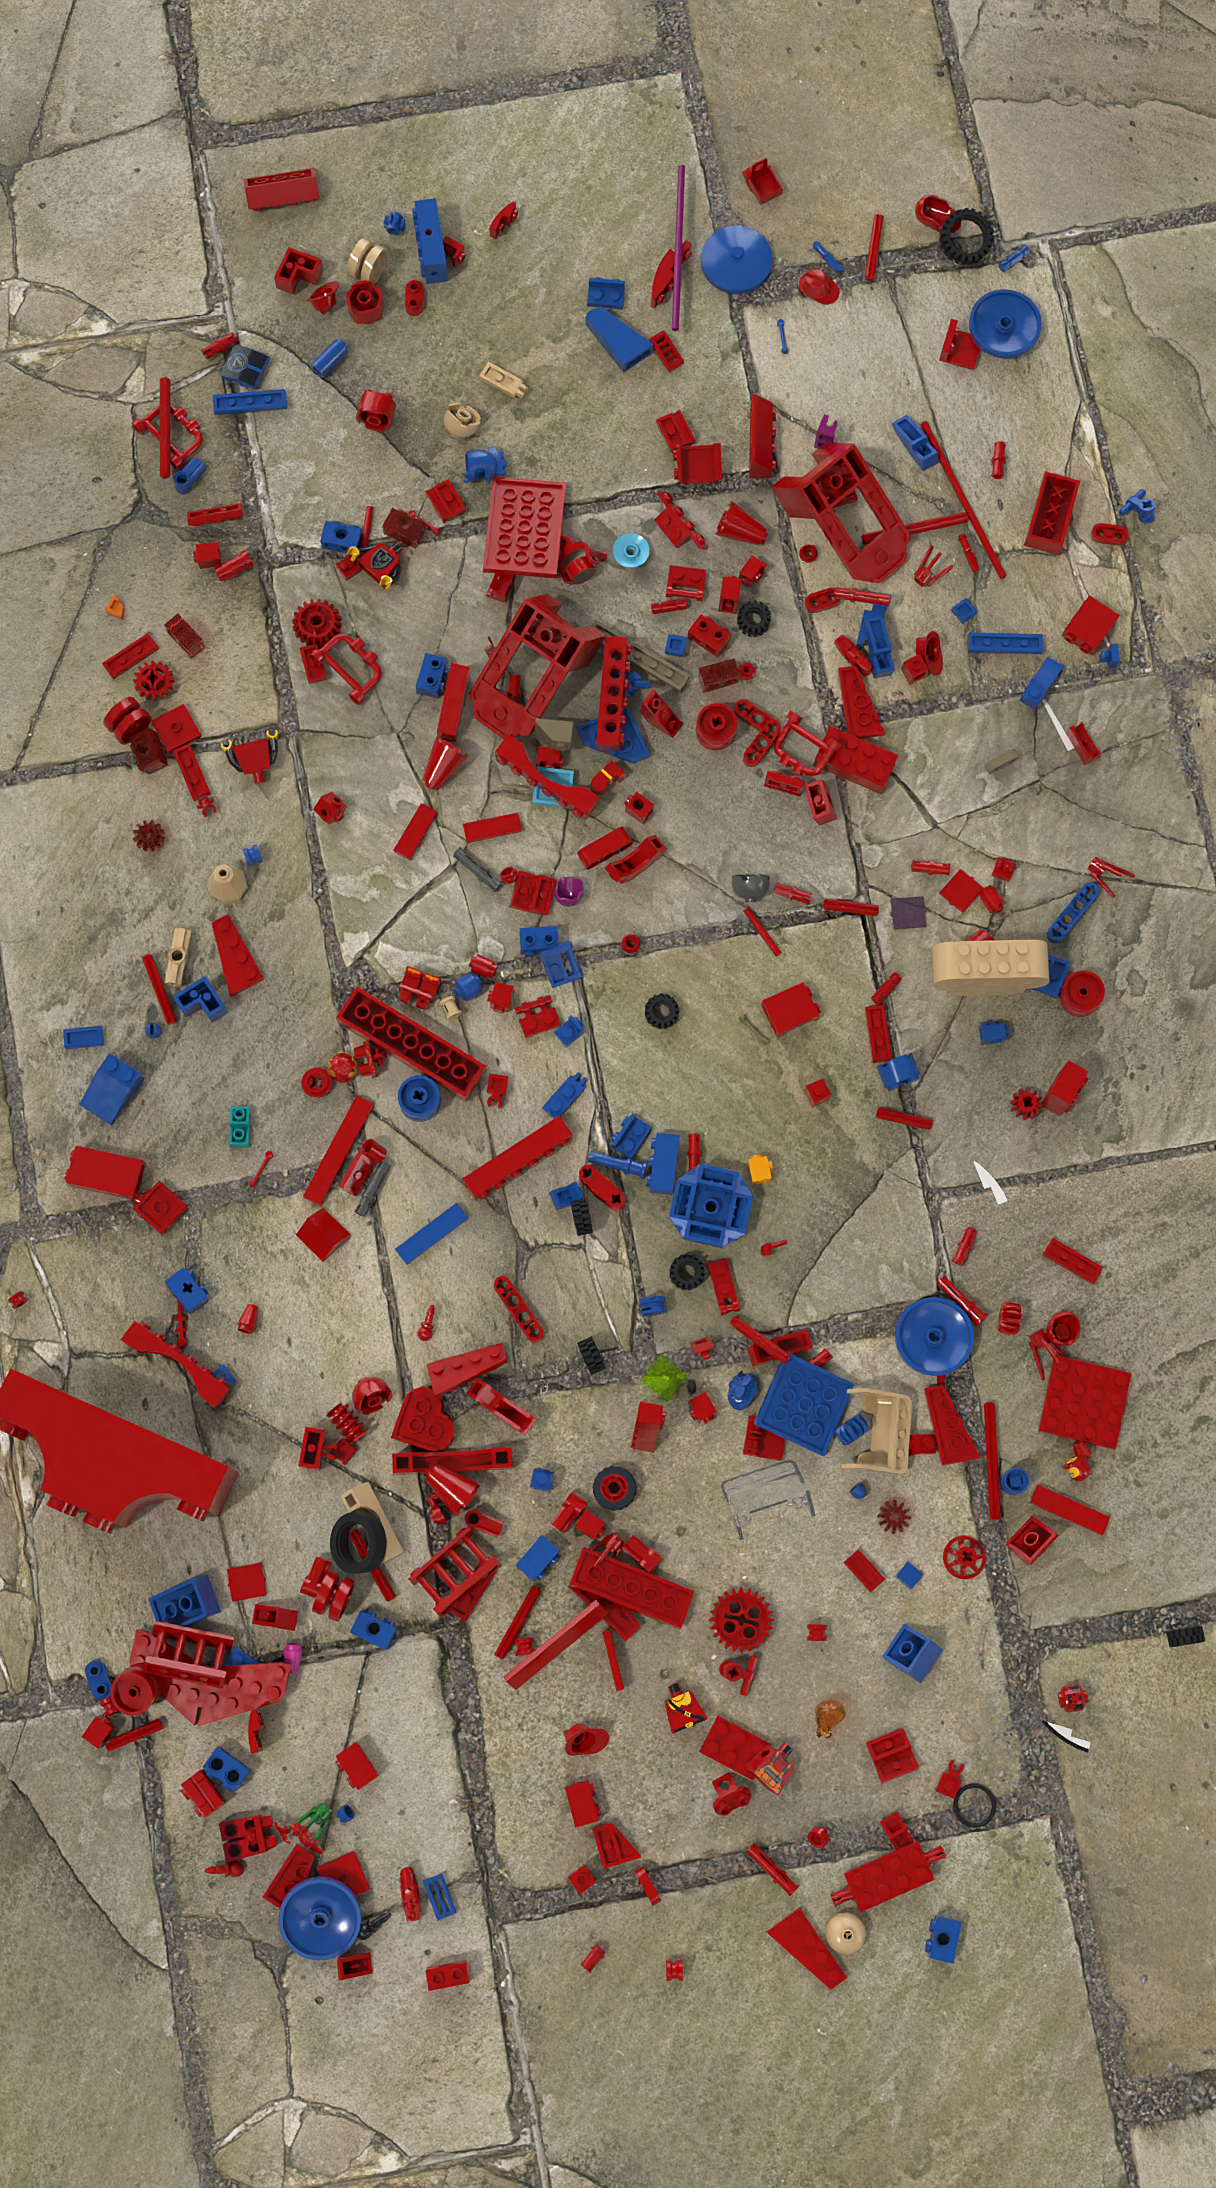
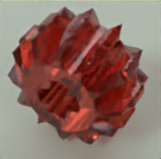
M144 820V825H136L139 830H133L135 835L133 841L137 842L136 846L138 848L143 847L145 852L149 848L154 852V847L161 848L159 842L165 841L163 837L165 831L161 829L160 823L155 824L154 820H151L148 824Z
M893 1500L892 1506L887 1501L885 1502L886 1508L882 1506L879 1508L884 1514H878L877 1518H883V1521L879 1522V1526L886 1524L885 1532L891 1527V1533L895 1534L897 1527L901 1533L903 1532L901 1525L909 1527V1524L904 1520L911 1519V1516H905V1513L909 1512L910 1509L902 1510L903 1502L897 1507V1500ZM891 1512L898 1514V1522L890 1520Z

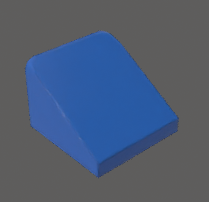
M907 1561L895 1577L911 1590L923 1574Z

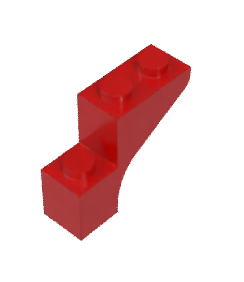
M479 1378L475 1380L466 1393L480 1406L493 1413L506 1425L524 1436L532 1429L537 1420Z

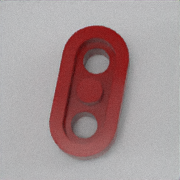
M411 280L405 287V310L410 316H418L423 311L424 289L420 281Z
M1098 523L1091 530V538L1097 543L1120 546L1126 542L1128 531L1123 526Z
M831 587L809 594L805 600L806 609L811 613H818L836 607L841 600L834 598L836 588ZM833 597L834 601H830L828 598ZM811 603H816L817 606L814 607Z

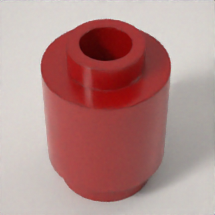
M989 885L979 892L980 900L989 913L994 912L997 914L1004 909L1003 905L1006 902L996 888Z
M478 954L476 957H472L469 967H471V972L487 979L489 977L493 979L497 972L498 964Z

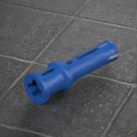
M590 1151L589 1155L597 1157V1159L589 1157L588 1163L622 1170L625 1175L634 1174L644 1179L648 1162L640 1163L633 1161L632 1158L624 1160Z

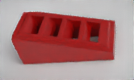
M664 330L649 339L653 344L654 353L669 373L684 364L682 357ZM673 358H676L674 362L670 364L668 363Z

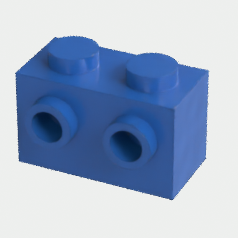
M425 653L416 684L417 694L438 699L439 694L443 693L445 688L444 677L449 674L450 665H448L447 658Z
M557 926L520 928L521 955H525V957H535L539 952L559 945Z

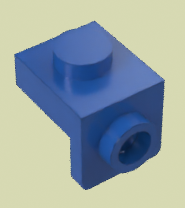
M576 1181L568 1186L549 1192L556 1211L570 1207V1202L583 1199L582 1190Z

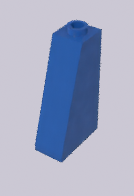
M601 306L587 313L586 326L623 373L653 354V344Z

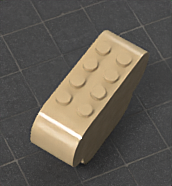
M1042 940L951 941L935 944L931 948L933 988L949 991L953 995H1012L1024 992L1026 989L1046 986L1050 981L1048 944Z

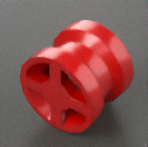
M807 1624V1629L809 1630L807 1641H827V1636L825 1635L827 1625Z
M534 1637L514 1640V1644L517 1646L516 1656L530 1655L535 1651L533 1648Z
M111 1695L99 1702L100 1706L105 1710L104 1714L106 1717L119 1711L111 1701Z
M666 1960V1981H671L672 1979L683 1981V1960H677V1962Z

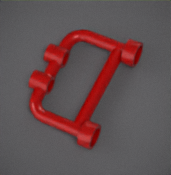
M160 405L142 420L137 418L131 423L140 435L148 430L159 442L160 431L150 422L160 414ZM171 405V414L174 419L180 422L196 438V441L182 453L171 443V453L173 454L171 465L179 471L184 466L183 461L200 448L203 436L198 430L200 426L196 420L192 419L189 421L186 418L188 414L182 407L176 409Z
M337 634L319 651L314 649L309 654V657L316 665H320L325 660L354 689L349 693V697L355 704L360 705L365 700L364 695L381 679L382 670L376 662L378 657L373 651L367 653L363 649L365 644L360 638L354 640L347 634ZM345 641L350 649L357 653L363 662L374 670V676L362 687L328 654L338 642Z
M790 710L786 716L789 720L774 743L775 753L781 758L779 760L781 764L786 767L792 765L794 767L792 771L802 777L803 774L810 777L816 776L824 769L834 751H839L843 745L831 737L825 743L801 727L799 723L802 717ZM791 729L825 751L814 769H809L806 765L782 750L781 745Z

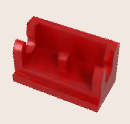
M495 573L486 596L505 603L516 575Z
M1080 722L1076 727L1074 725L1069 727L1066 735L1083 764L1086 765L1100 758L1101 751L1097 750L1084 728V723Z

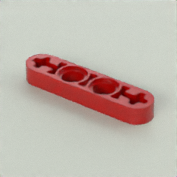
M505 1276L497 1277L494 1281V1289L526 1338L532 1343L541 1341L543 1329L511 1281ZM498 1282H507L506 1289L508 1290V1292L511 1289L514 1292L508 1293L505 1296V1298H503L502 1295H504L505 1292L502 1288H497L499 1286ZM511 1296H515L519 1300L518 1305L515 1307L509 1306L507 1303L508 1298ZM522 1312H526L530 1316L526 1323H522L518 1319L519 1314ZM534 1321L535 1324H532V1327L535 1331H540L538 1333L539 1337H530L531 1330L529 1327L526 1330L523 1327L530 1325Z

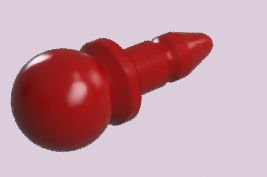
M434 1305L429 1307L425 1322H421L420 1325L422 1327L418 1329L417 1336L421 1341H429L433 1336L432 1329L434 1325L431 1323L435 1314Z
M232 1861L230 1864L225 1862L224 1866H211L206 1868L204 1872L209 1874H225V1877L230 1875L236 1878L242 1875L244 1866L240 1861Z

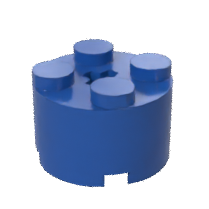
M912 1053L887 1061L885 1065L880 1064L876 1067L884 1088H887L888 1091L899 1088L902 1082H905L906 1085L919 1079L920 1075Z

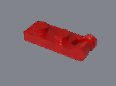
M727 1258L708 1263L721 1316L726 1315L730 1311L739 1312L740 1307ZM731 1299V1304L725 1305L724 1300Z

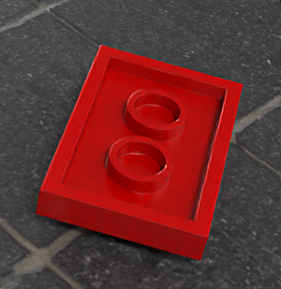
M717 1715L699 1752L753 1781L755 1777L744 1767L765 1746H771V1744Z

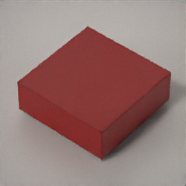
M342 1437L336 1444L338 1449H332L329 1453L336 1456V1459L346 1465L357 1449Z

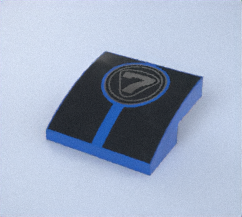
M234 345L220 376L225 380L238 382L240 386L256 389L270 357L253 349Z

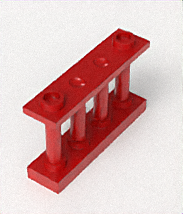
M469 1526L462 1528L456 1534L457 1537L421 1568L418 1567L410 1574L411 1577L408 1578L414 1586L419 1582L436 1602L433 1610L440 1618H443L502 1566L495 1556L492 1558L487 1557L471 1539L474 1532ZM463 1543L480 1560L481 1567L477 1571H472L455 1551ZM448 1556L466 1575V1580L461 1585L457 1584L440 1564ZM433 1569L451 1589V1593L446 1598L441 1597L425 1578Z
M166 1621L154 1622L152 1635L158 1637L153 1656L146 1655L143 1673L223 1689L227 1671L221 1670L225 1650L231 1651L233 1636L174 1625ZM165 1638L177 1640L173 1660L161 1658ZM185 1642L197 1644L193 1664L181 1662ZM205 1646L217 1648L213 1668L201 1666Z

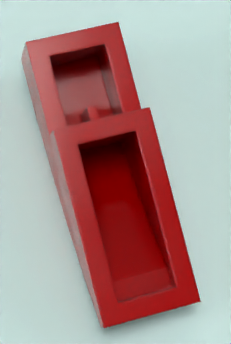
M807 1330L770 1340L783 1351L792 1355L813 1348ZM757 1344L747 1348L752 1367L777 1360Z

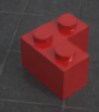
M288 247L274 277L276 288L293 294L300 279L317 285L323 273L322 259Z

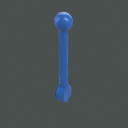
M779 319L777 326L780 328L781 352L787 354L788 348L785 344L783 331L784 321Z

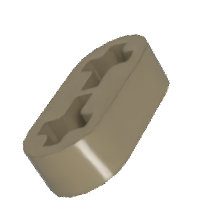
M1011 749L990 760L984 767L988 774H993L1019 759V755L1015 749Z

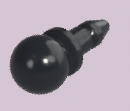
M391 1913L382 1914L372 1922L367 1920V1923H362L357 1937L360 1940L369 1939L372 1933H376L375 1928L385 1923L390 1918Z

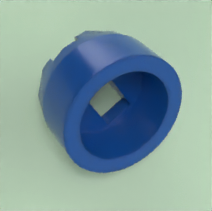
M151 1022L146 1026L145 1032L148 1037L154 1039L160 1036L161 1028L157 1023ZM151 1026H154V1034H151Z
M859 1482L849 1493L856 1499H862L866 1496L867 1490L863 1483Z
M344 1805L338 1809L336 1817H339L341 1823H347L354 1819V1812L349 1805Z

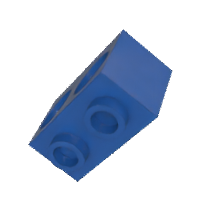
M220 1746L215 1748L203 1765V1768L206 1769L205 1774L212 1779L217 1777L222 1781L221 1786L230 1792L232 1789L237 1791L251 1772L249 1767ZM216 1758L221 1759L223 1762V1767L220 1770H216L213 1767V1761ZM232 1770H236L239 1773V1779L236 1782H232L229 1778Z

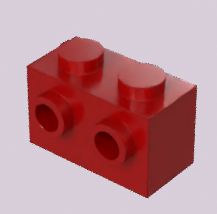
M700 614L688 630L687 638L718 658L730 642L731 633L726 627L717 625L711 617Z

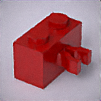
M305 1427L298 1464L300 1468L320 1471L323 1456L329 1460H336V1456H330L329 1453L324 1452V1450L338 1449V1445L334 1444L325 1446L326 1430Z

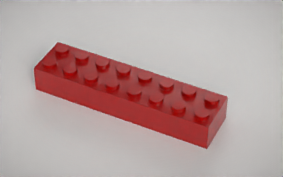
M356 986L336 1016L338 1024L372 1045L379 1047V1049L421 1075L432 1079L437 1085L467 1102L487 1071L485 1064Z

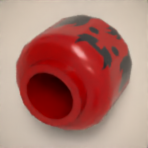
M1079 1684L1063 1686L1061 1692H1058L1060 1708H1064L1068 1713L1084 1710L1085 1703L1088 1702L1087 1691H1083Z

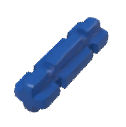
M1023 245L1019 248L1020 250H1016L1006 257V260L1003 259L999 262V269L1005 272L1009 267L1021 261L1022 257L1028 256L1030 249Z

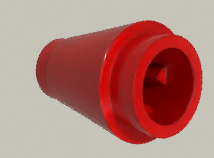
M247 1304L237 1323L238 1331L245 1334H253V1331L256 1330L258 1306Z

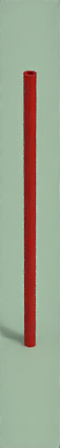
M923 421L920 425L931 446L938 452V460L967 513L999 578H1005L1007 575L928 422Z

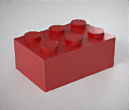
M1068 1060L1057 1074L1041 1102L1043 1107L1058 1116H1061L1063 1112L1067 1113L1077 1101L1078 1093L1088 1081L1086 1075L1089 1071Z

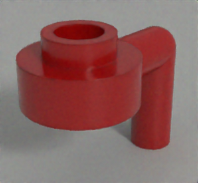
M434 1492L427 1497L432 1510L429 1515L434 1524L439 1523V1525H442L447 1520L436 1501L440 1498Z

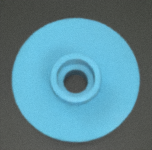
M627 533L615 541L613 556L621 566L637 568L647 561L649 545L642 536L635 533ZM632 551L634 555H628V552Z

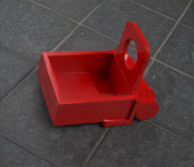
M767 158L754 163L751 167L742 171L748 188L754 193L760 204L781 195L783 190L771 166H768Z

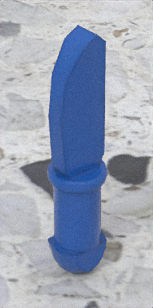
M818 241L813 242V249L822 256V259L834 271L843 272V267L821 246V243Z

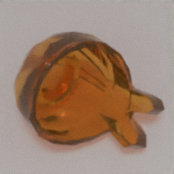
M825 1700L816 1706L815 1719L818 1725L816 1731L818 1738L823 1736V1734L827 1739L832 1736L831 1728L844 1719L846 1712L840 1702Z

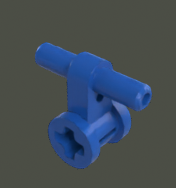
M1140 489L1134 496L1126 500V504L1119 510V514L1124 516L1132 509L1139 513L1138 519L1141 522L1150 523L1155 519L1154 510L1156 503L1149 498L1140 500L1146 494L1144 489Z

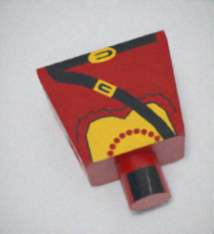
M679 1682L668 1686L672 1698L664 1701L671 1734L708 1719L691 1691L683 1693Z

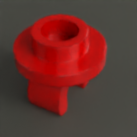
M205 797L198 801L199 804L196 807L201 809L204 817H207L205 813L207 808H211L216 813V808L212 805L214 802L213 798Z

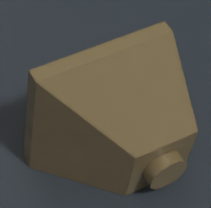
M536 718L535 738L558 751L571 750L573 722Z

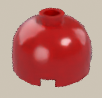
M364 1377L354 1387L352 1401L358 1413L362 1411L363 1415H367L383 1408L381 1404L385 1401L388 1403L393 1395L390 1387L384 1380L379 1377Z

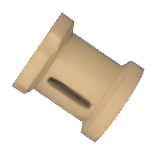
M449 996L439 1002L447 1015V1021L462 1015V1011L458 1009L455 1003L454 996Z

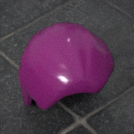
M563 877L557 881L555 898L558 903L571 907L581 901L583 896V881L581 879Z

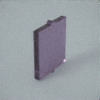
M923 896L890 899V916L893 921V930L927 927L925 916L927 910L924 907Z

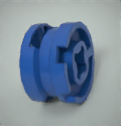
M665 1296L640 1299L639 1306L642 1307L640 1311L641 1316H655L667 1313V1307L664 1304L666 1302Z

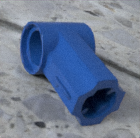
M193 458L182 471L175 473L173 480L178 493H189L192 484L207 469L200 459Z

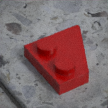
M612 1822L592 1828L603 1869L641 1858L638 1851Z

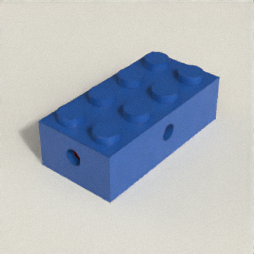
M436 198L415 201V208L412 209L422 278H426V284L448 281Z

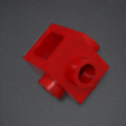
M330 792L320 797L313 810L329 825L343 819L347 806L333 792Z

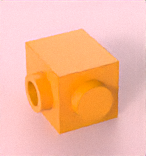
M762 1154L751 1156V1159L747 1161L751 1185L771 1182V1172H773L772 1161H768L767 1156L762 1157Z

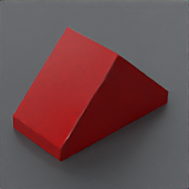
M370 1952L339 1956L337 1958L338 1979L345 1980L373 1974Z

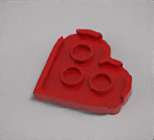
M419 1387L406 1395L391 1439L434 1452L443 1451L450 1445L454 1438L453 1423L448 1416L441 1413V1399H435L432 1389Z

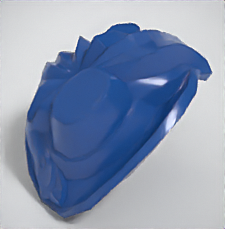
M741 1370L729 1382L728 1400L733 1409L740 1411L751 1403L758 1388L757 1376L753 1374L743 1375Z

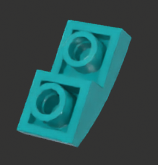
M231 1106L229 1147L249 1148L250 1106Z

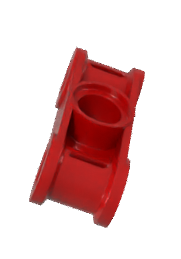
M582 1166L579 1170V1180L610 1209L614 1211L621 1210L625 1203L624 1194L593 1166ZM584 1172H591V1178H584ZM613 1197H614L615 1199H617V1198L619 1197V1198H620V1204L617 1203V1202H616L615 1204H613Z

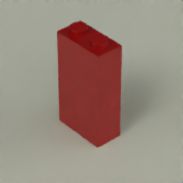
M75 1146V1149L70 1154V1168L66 1170L64 1178L66 1180L65 1183L71 1187L136 1200L134 1193H138L140 1190L146 1163L141 1159Z

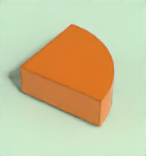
M113 595L105 612L122 620L124 617L123 604L116 595Z

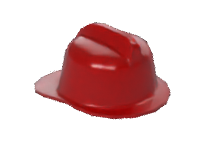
M813 269L807 271L799 280L800 291L818 303L829 305L834 303L839 297L838 285L828 278L822 270Z
M334 281L320 286L307 301L312 303L316 311H320L321 314L325 315L336 304L335 291L339 287V283Z
M931 631L927 636L916 639L915 651L916 655L920 654L929 672L933 676H938L943 669V657L939 635L935 631Z
M576 1724L563 1732L566 1741L565 1751L570 1756L597 1753L603 1750L609 1742L607 1731L600 1728H589L584 1724Z

